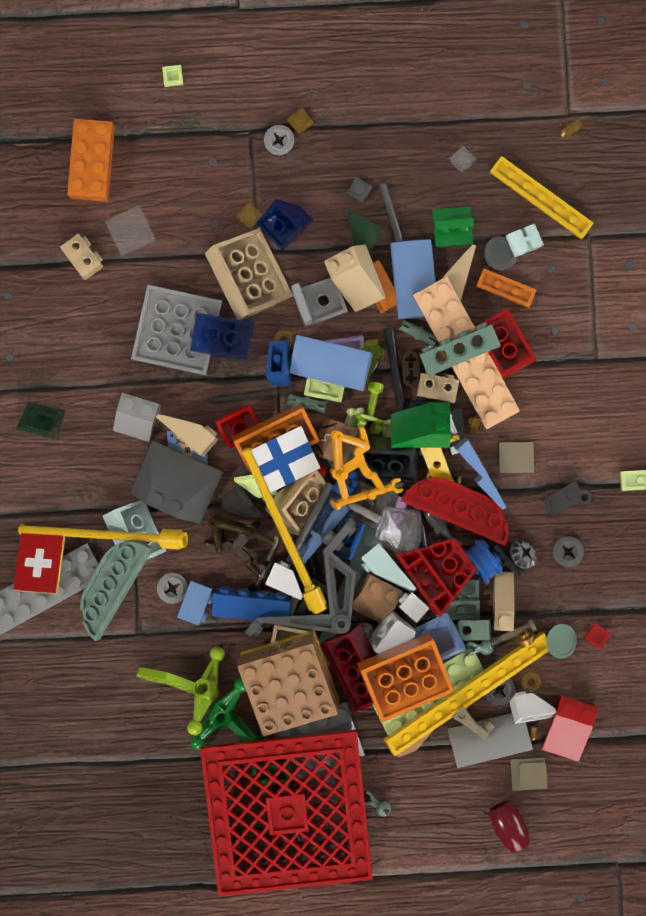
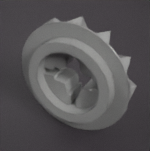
M272 126L265 133V147L272 154L279 156L286 154L293 148L294 135L286 126ZM275 134L279 138H284L282 140L283 147L279 143L274 144L276 142Z
M176 573L164 575L157 585L159 597L169 604L181 602L188 589L186 580ZM168 581L172 585L180 584L176 588L177 596L173 592L165 593L170 588Z

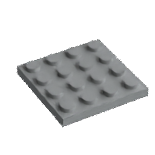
M147 285L131 360L206 376L222 301Z

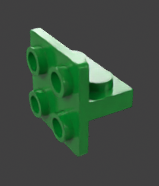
M470 207L434 209L432 211L436 248L473 244L472 228L474 221L471 218Z

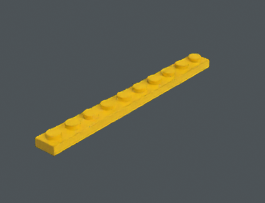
M539 632L534 636L535 641L532 645L517 647L455 689L454 692L448 694L385 737L384 740L391 753L397 756L451 719V716L462 705L464 708H467L547 653V637L545 633Z

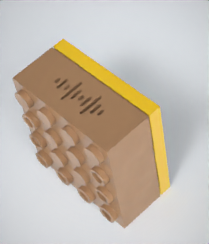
M315 630L241 652L237 667L263 736L338 714L339 697Z

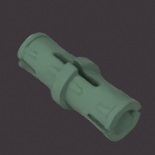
M404 319L402 324L409 328L401 325L400 331L414 336L415 340L420 339L434 346L435 341L429 339L430 337L437 340L433 333L423 329L424 327L421 325L419 327Z
M289 394L287 406H295L301 403L305 411L312 410L324 413L327 402L310 399V396L305 398Z

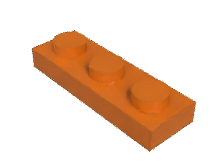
M483 269L476 285L477 288L526 308H530L537 291L534 288L487 269Z

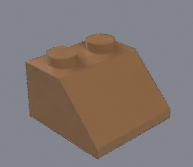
M363 572L354 590L352 609L381 623L395 609L403 591Z

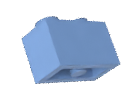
M190 581L177 618L198 626L201 622L205 623L208 615L206 611L207 605L213 602V588Z

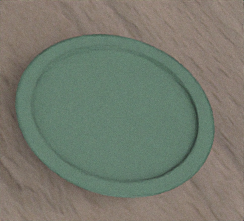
M566 624L554 626L547 635L546 644L548 651L551 655L560 659L570 656L577 645L575 631Z

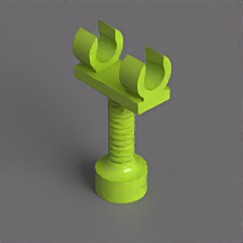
M369 382L368 391L371 392L368 411L366 415L362 413L355 414L353 428L359 430L358 427L365 428L366 421L371 422L370 434L380 435L384 420L375 418L373 415L378 394L383 393V384Z

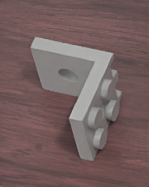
M331 278L300 288L299 283L291 286L292 294L305 328L348 313L343 296ZM320 296H327L329 298V303L326 306L318 303Z

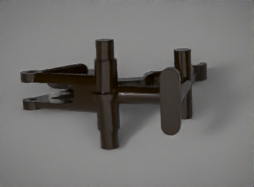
M219 514L214 515L213 518L208 520L214 541L206 539L204 541L205 547L220 555H224L228 550L236 553L246 562V568L257 576L256 581L248 589L252 591L256 587L258 591L264 590L262 586L269 567L276 560L274 556L282 540L279 531L277 530L271 538L258 531L261 527L259 521L244 524L223 518ZM223 529L239 533L240 535L236 541L232 539L225 541ZM253 537L270 545L266 558L259 567L252 563L253 557L243 549L248 540Z

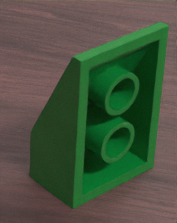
M430 402L391 414V448H450V402Z

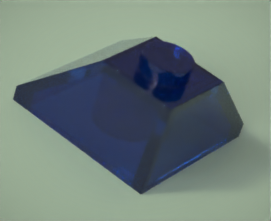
M276 199L256 224L283 251L304 232L313 219L300 206Z

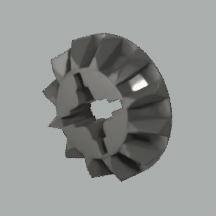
M563 537L553 547V556L556 562L564 567L576 566L581 562L584 555L581 542L574 537ZM562 546L566 548L573 547L571 553L573 554L574 558L572 556L570 557L569 555L565 557V551Z
M520 538L515 540L510 547V555L513 562L523 569L534 566V562L538 559L535 556L537 551L533 550V544H529L528 539L522 540Z
M510 678L499 685L506 684L502 689L505 696L499 692L492 695L496 688L485 695L491 703L504 705L513 698L515 686Z

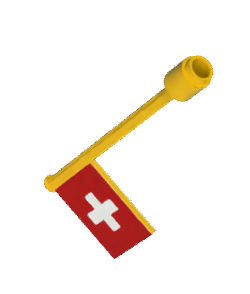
M21 524L18 527V532L21 536L13 590L58 594L65 536L158 542L161 548L180 550L187 546L188 535L182 530L162 529L161 533L149 534L24 526V524Z

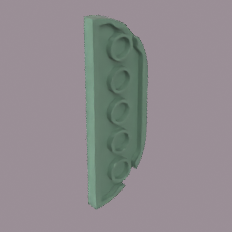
M126 541L111 547L103 556L85 587L80 601V610H82L84 618L83 625L93 640L98 641L102 637L152 552L153 548L150 545L140 541Z

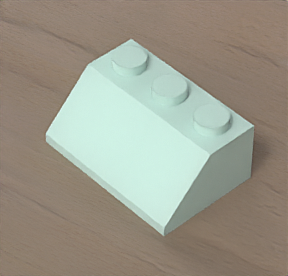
M141 500L103 515L109 531L158 534L147 505ZM113 540V541H114V544L117 545V544H119V543L126 542V541H128V540ZM143 542L153 548L148 559L166 552V549L161 548L158 542Z

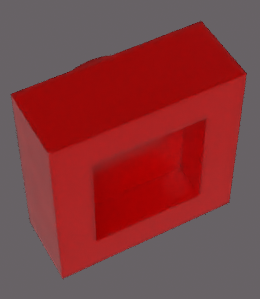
M594 623L584 639L601 650L611 634L597 623Z

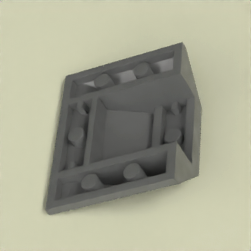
M153 440L131 490V494L145 504L174 517L201 524L223 471Z

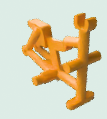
M358 427L359 438L343 434L337 430H333L330 433L334 467L330 469L333 478L337 480L342 497L338 500H330L331 506L336 510L341 509V506L367 498L374 500L377 495L390 491L396 493L403 491L401 487L395 488V483L400 482V478H393L390 484L383 485L377 473L371 472L368 468L363 453L370 449L366 430L363 427ZM342 442L356 446L352 451L354 458L343 464ZM359 467L362 474L366 478L371 479L376 488L371 490L362 489L361 493L349 496L345 479L348 478V473Z

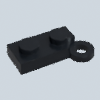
M573 481L542 500L550 516L554 517L577 502L582 505L589 504L592 500V494L588 490H580L576 481ZM582 494H586L588 496V499L586 501H583L581 499Z

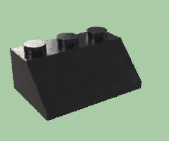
M367 436L370 449L363 453L368 468L371 472L377 473L381 482H390L393 478H400L401 481L398 483L417 482L419 448H391V437ZM359 469L360 480L372 481L366 478Z

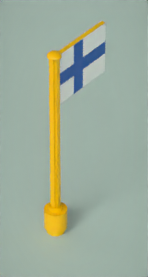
M299 426L254 449L245 448L241 454L244 455L305 587L302 596L309 611L317 614L327 609V601L320 586L312 584L271 495V492L320 469L302 427Z

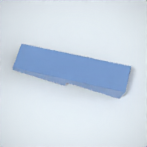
M464 437L454 448L479 474L474 481L504 510L506 505L469 440Z
M328 498L298 552L303 564L307 562L322 544L321 540L330 529L333 530L348 513L349 507L345 505L341 506V509L336 510L330 503V500L333 498ZM289 555L288 558L286 559V561H288V562H290V563H292V564L294 565V563H293V561H292V559H291V557H290V555Z

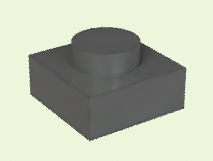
M356 177L346 195L363 204L372 186Z

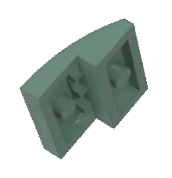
M471 578L444 612V614L448 613L451 620L480 619L478 578Z

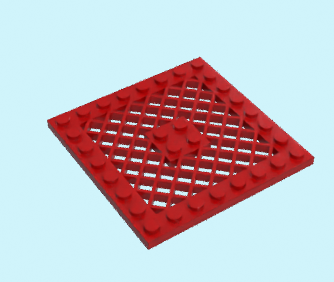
M357 729L200 747L218 897L373 880ZM325 754L321 760L315 756ZM329 756L337 761L332 768L324 763ZM296 757H305V758H304L302 761H299ZM310 758L317 762L312 770L305 765ZM277 759H285L282 764L277 761ZM290 760L298 765L293 772L285 767ZM259 761H266L263 766L258 763ZM271 762L278 767L274 774L266 769ZM241 763H247L243 768L238 765ZM251 764L259 769L254 776L246 771ZM340 764L342 776L335 771ZM321 766L328 771L323 778L316 773ZM231 767L239 771L235 778L227 773ZM301 768L309 773L304 780L296 775ZM281 771L289 775L285 782L277 778ZM262 772L269 777L265 784L257 779ZM242 775L250 780L246 786L238 782ZM331 775L339 779L334 786L327 782ZM312 776L319 781L315 788L307 784ZM224 778L231 782L226 789ZM292 779L300 784L295 791L288 786ZM273 781L280 785L276 792L268 788ZM253 783L261 788L256 795L249 790ZM342 783L344 794L337 790ZM234 785L242 790L237 797L229 792ZM323 785L330 789L325 797L318 792ZM303 787L311 792L306 799L305 792H300ZM284 789L289 792L285 794H280ZM264 791L269 794L266 796V802L259 798ZM245 793L252 798L248 805L240 800ZM333 793L341 798L336 805L328 800ZM314 795L321 800L316 807L309 802ZM227 797L233 800L229 806H227ZM344 801L346 813L339 808L344 803ZM255 802L263 806L259 813L251 808ZM325 803L332 808L327 815L320 810ZM236 804L243 808L239 815L232 811ZM306 806L313 810L308 817ZM266 810L268 815V821L262 817ZM247 812L254 816L250 823L243 819ZM335 812L343 816L338 823L331 819ZM316 814L323 818L319 825L312 821ZM229 815L235 819L231 825ZM258 820L265 825L261 831L253 827ZM346 820L348 831L342 827ZM238 822L246 827L241 834L234 829ZM327 822L334 826L329 833L322 829ZM308 824L314 828V831L310 835L305 833L306 831H309ZM268 829L270 835H274L271 840L264 835ZM249 830L257 835L252 842L244 837ZM337 830L344 834L340 841L333 837ZM318 832L325 836L321 843L313 839ZM231 833L237 837L233 844L231 839ZM287 833H294L291 837L286 835ZM299 834L306 839L302 845L294 841ZM279 837L287 841L282 848L274 843ZM260 838L267 843L263 850L255 845ZM348 838L350 849L343 845ZM329 840L336 845L332 851L324 847ZM240 841L248 845L243 852L236 847ZM309 843L317 847L312 854L305 849ZM290 844L297 849L293 856L285 851ZM270 847L278 851L273 858L266 853ZM251 849L258 853L254 860L247 856ZM339 849L347 853L342 860L335 855ZM320 851L327 855L323 861L315 857ZM233 852L239 855L235 862ZM300 853L308 857L303 864L296 859ZM281 855L289 859L284 866L277 861ZM262 857L269 861L265 868L258 864ZM331 858L335 861L333 863H328ZM243 859L250 864L246 870L238 865ZM311 861L316 863L315 865H309ZM292 863H294V864L296 865V867H289V866H290ZM274 865V866H276L278 869H270V868ZM253 867H255V868H256L257 870H259V871H251V870L253 869Z

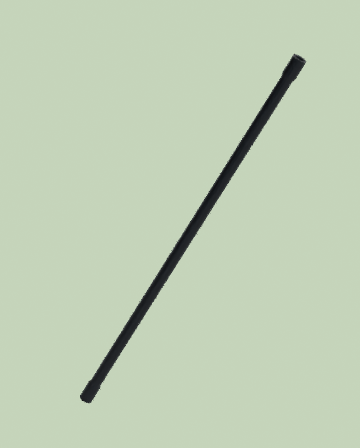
M388 327L384 328L383 331L388 350L397 412L406 410V403L397 353L395 328ZM412 507L420 549L428 546L423 511ZM429 608L430 621L439 617Z

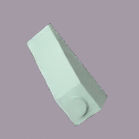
M380 544L376 545L361 558L363 561L361 566L367 573L372 572L373 575L413 593L416 591V587Z

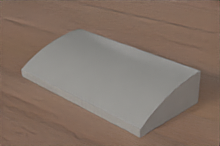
M512 713L488 718L495 725V728L489 732L490 735L485 740L465 725L448 728L456 767L461 768L533 750L526 722L515 724ZM480 720L477 722L481 725L484 720Z

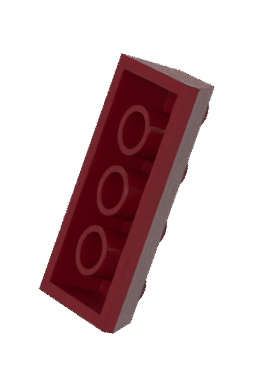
M358 624L350 627L346 633L336 634L320 644L355 712L373 706V701L357 663L376 656L361 625Z

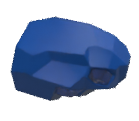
M356 469L348 473V478L345 479L349 496H351L359 480ZM336 481L332 491L341 495Z

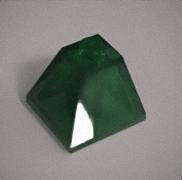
M349 209L347 212V223L353 246L366 244L368 252L371 254L382 235L383 229Z

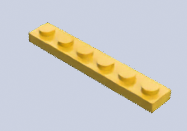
M501 156L491 169L490 173L581 240L594 224Z

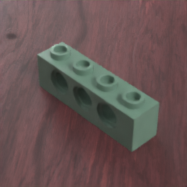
M484 322L475 326L476 330L470 333L468 330L457 334L458 338L451 340L449 337L439 341V346L433 348L432 345L422 348V353H419L427 375L431 376L500 347L501 345L492 324L487 325ZM476 335L482 338L479 346L472 344V338ZM455 344H463L464 350L462 353L457 354L454 352ZM440 350L446 353V358L443 361L436 359V353Z

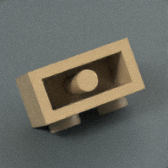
M77 234L60 246V248L82 278L86 280L103 268L100 263L103 259L97 251L93 253L90 250L91 243L85 236L81 237Z
M425 371V374H420L416 396L454 404L459 380H456L455 376L444 374V377L436 376V373L428 376Z

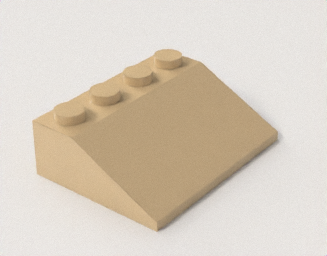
M260 228L215 244L205 253L237 321L258 314L293 296Z

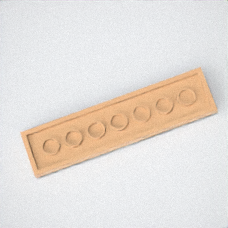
M447 276L413 294L438 342L449 337L451 340L458 338L457 334L468 330L469 333L476 330ZM479 335L472 338L474 346L481 344L482 340ZM462 343L454 345L455 353L463 352L464 346ZM488 352L452 366L479 418L482 419L486 430L520 411Z

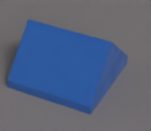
M343 517L333 531L337 533L349 518ZM355 521V527L357 528L350 537L346 535L342 540L344 545L338 552L334 550L333 554L350 561L352 560L366 526Z

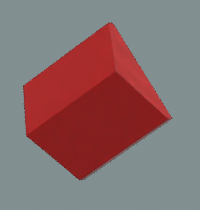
M250 404L215 420L229 449L235 446L232 436L259 424Z

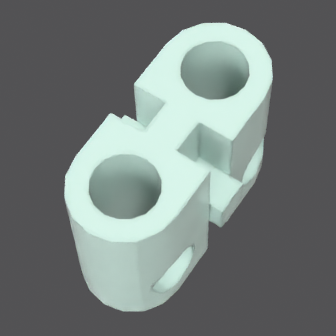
M535 224L505 236L514 257L544 245Z

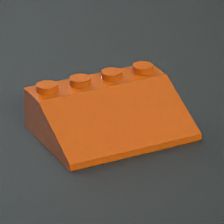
M429 633L357 663L381 722H385L454 692L435 641Z

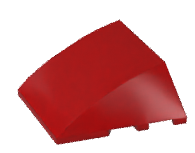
M455 538L431 544V546L416 548L413 551L395 554L405 575L416 587V591L426 605L439 617L444 614L477 571V568Z

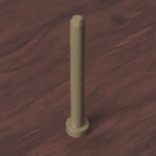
M529 619L527 624L514 629V631H508L494 637L490 641L495 646L517 637L523 630L533 631L534 633L537 629L533 620Z

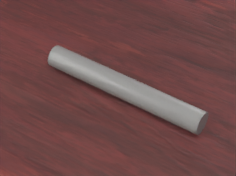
M335 492L331 495V498L335 500L342 498L341 495ZM356 503L346 505L351 510L376 523H380L382 516Z

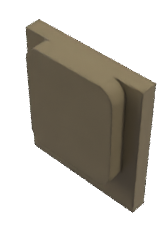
M499 442V473H534V442Z
M545 757L510 759L512 791L547 789Z

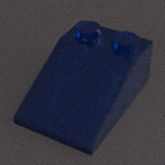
M197 313L190 351L248 363L255 325L253 322Z

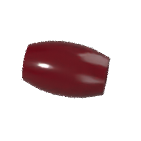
M508 800L502 801L490 808L489 815L493 829L499 840L512 853L517 852L530 844L526 823L518 810Z

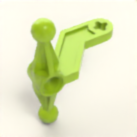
M219 646L211 649L210 657L212 660L202 677L196 682L168 672L141 667L138 669L136 676L195 694L193 720L188 723L187 730L191 735H198L202 731V724L200 722L210 704L219 695L217 687L219 661L224 658L225 652Z

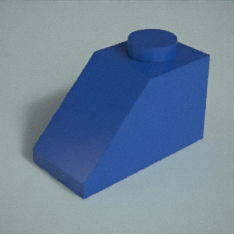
M269 341L266 377L271 386L290 385L291 360L289 342Z

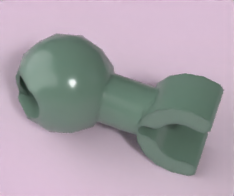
M483 640L479 645L473 642L464 644L465 647L474 649L466 654L467 657H471L477 652L489 655L494 650L490 640Z
M368 791L367 794L371 797L372 802L364 800L365 805H371L376 808L379 816H388L391 812L390 804L386 801L379 802L374 798L373 793ZM385 809L389 810L388 814L385 813Z

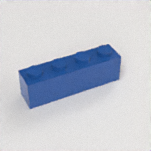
M221 586L216 588L213 594L212 616L255 620L256 617L291 616L293 596L284 592L272 594L265 590L253 592L246 588L234 590L227 586Z

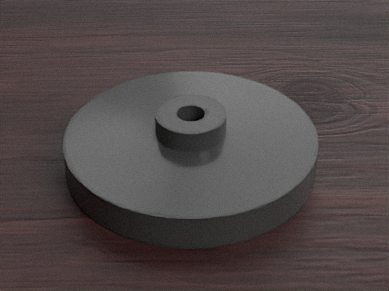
M494 237L484 247V258L488 265L495 270H507L517 260L506 237Z

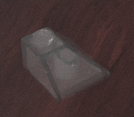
M385 506L374 542L396 553H405L419 548L421 542V513L419 511Z

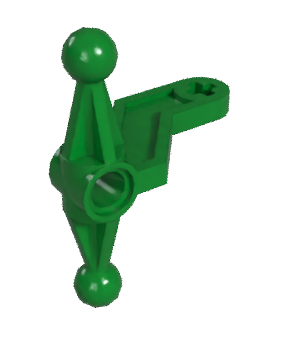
M241 677L235 680V688L221 700L210 704L209 713L206 716L201 733L191 739V746L194 750H200L201 746H205L206 738L217 729L228 726L243 742L268 739L255 733L237 713L233 712L240 693L246 692Z

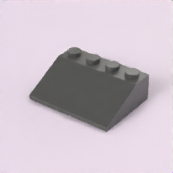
M343 700L339 702L337 715L274 734L276 738L355 730L356 728L347 702ZM358 737L359 755L363 756L365 754ZM325 754L315 756L321 760ZM329 756L324 763L332 767L337 761ZM296 757V758H297L299 761H302L305 757ZM310 758L305 765L312 770L317 762ZM290 760L289 763H291V771L293 772L298 765ZM321 766L317 772L324 770V768ZM301 768L296 775L302 778L309 773Z

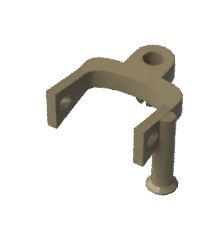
M462 705L451 717L469 727L474 733H477L485 740L490 735L489 732L495 728V725L488 718L480 725L467 712V708H464Z

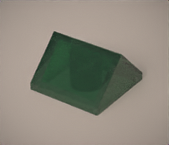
M28 402L17 425V429L58 440L65 411Z

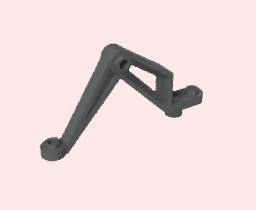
M349 518L337 533L330 529L321 540L326 545L322 551L329 614L256 617L244 633L249 637H252V635L256 637L263 629L262 623L344 634L350 629L356 572L332 552L334 550L338 552L344 545L342 540L346 535L350 537L357 529L355 527L356 522L352 518ZM334 568H337L346 576L342 609L338 608ZM342 620L343 625L341 627H338V622Z

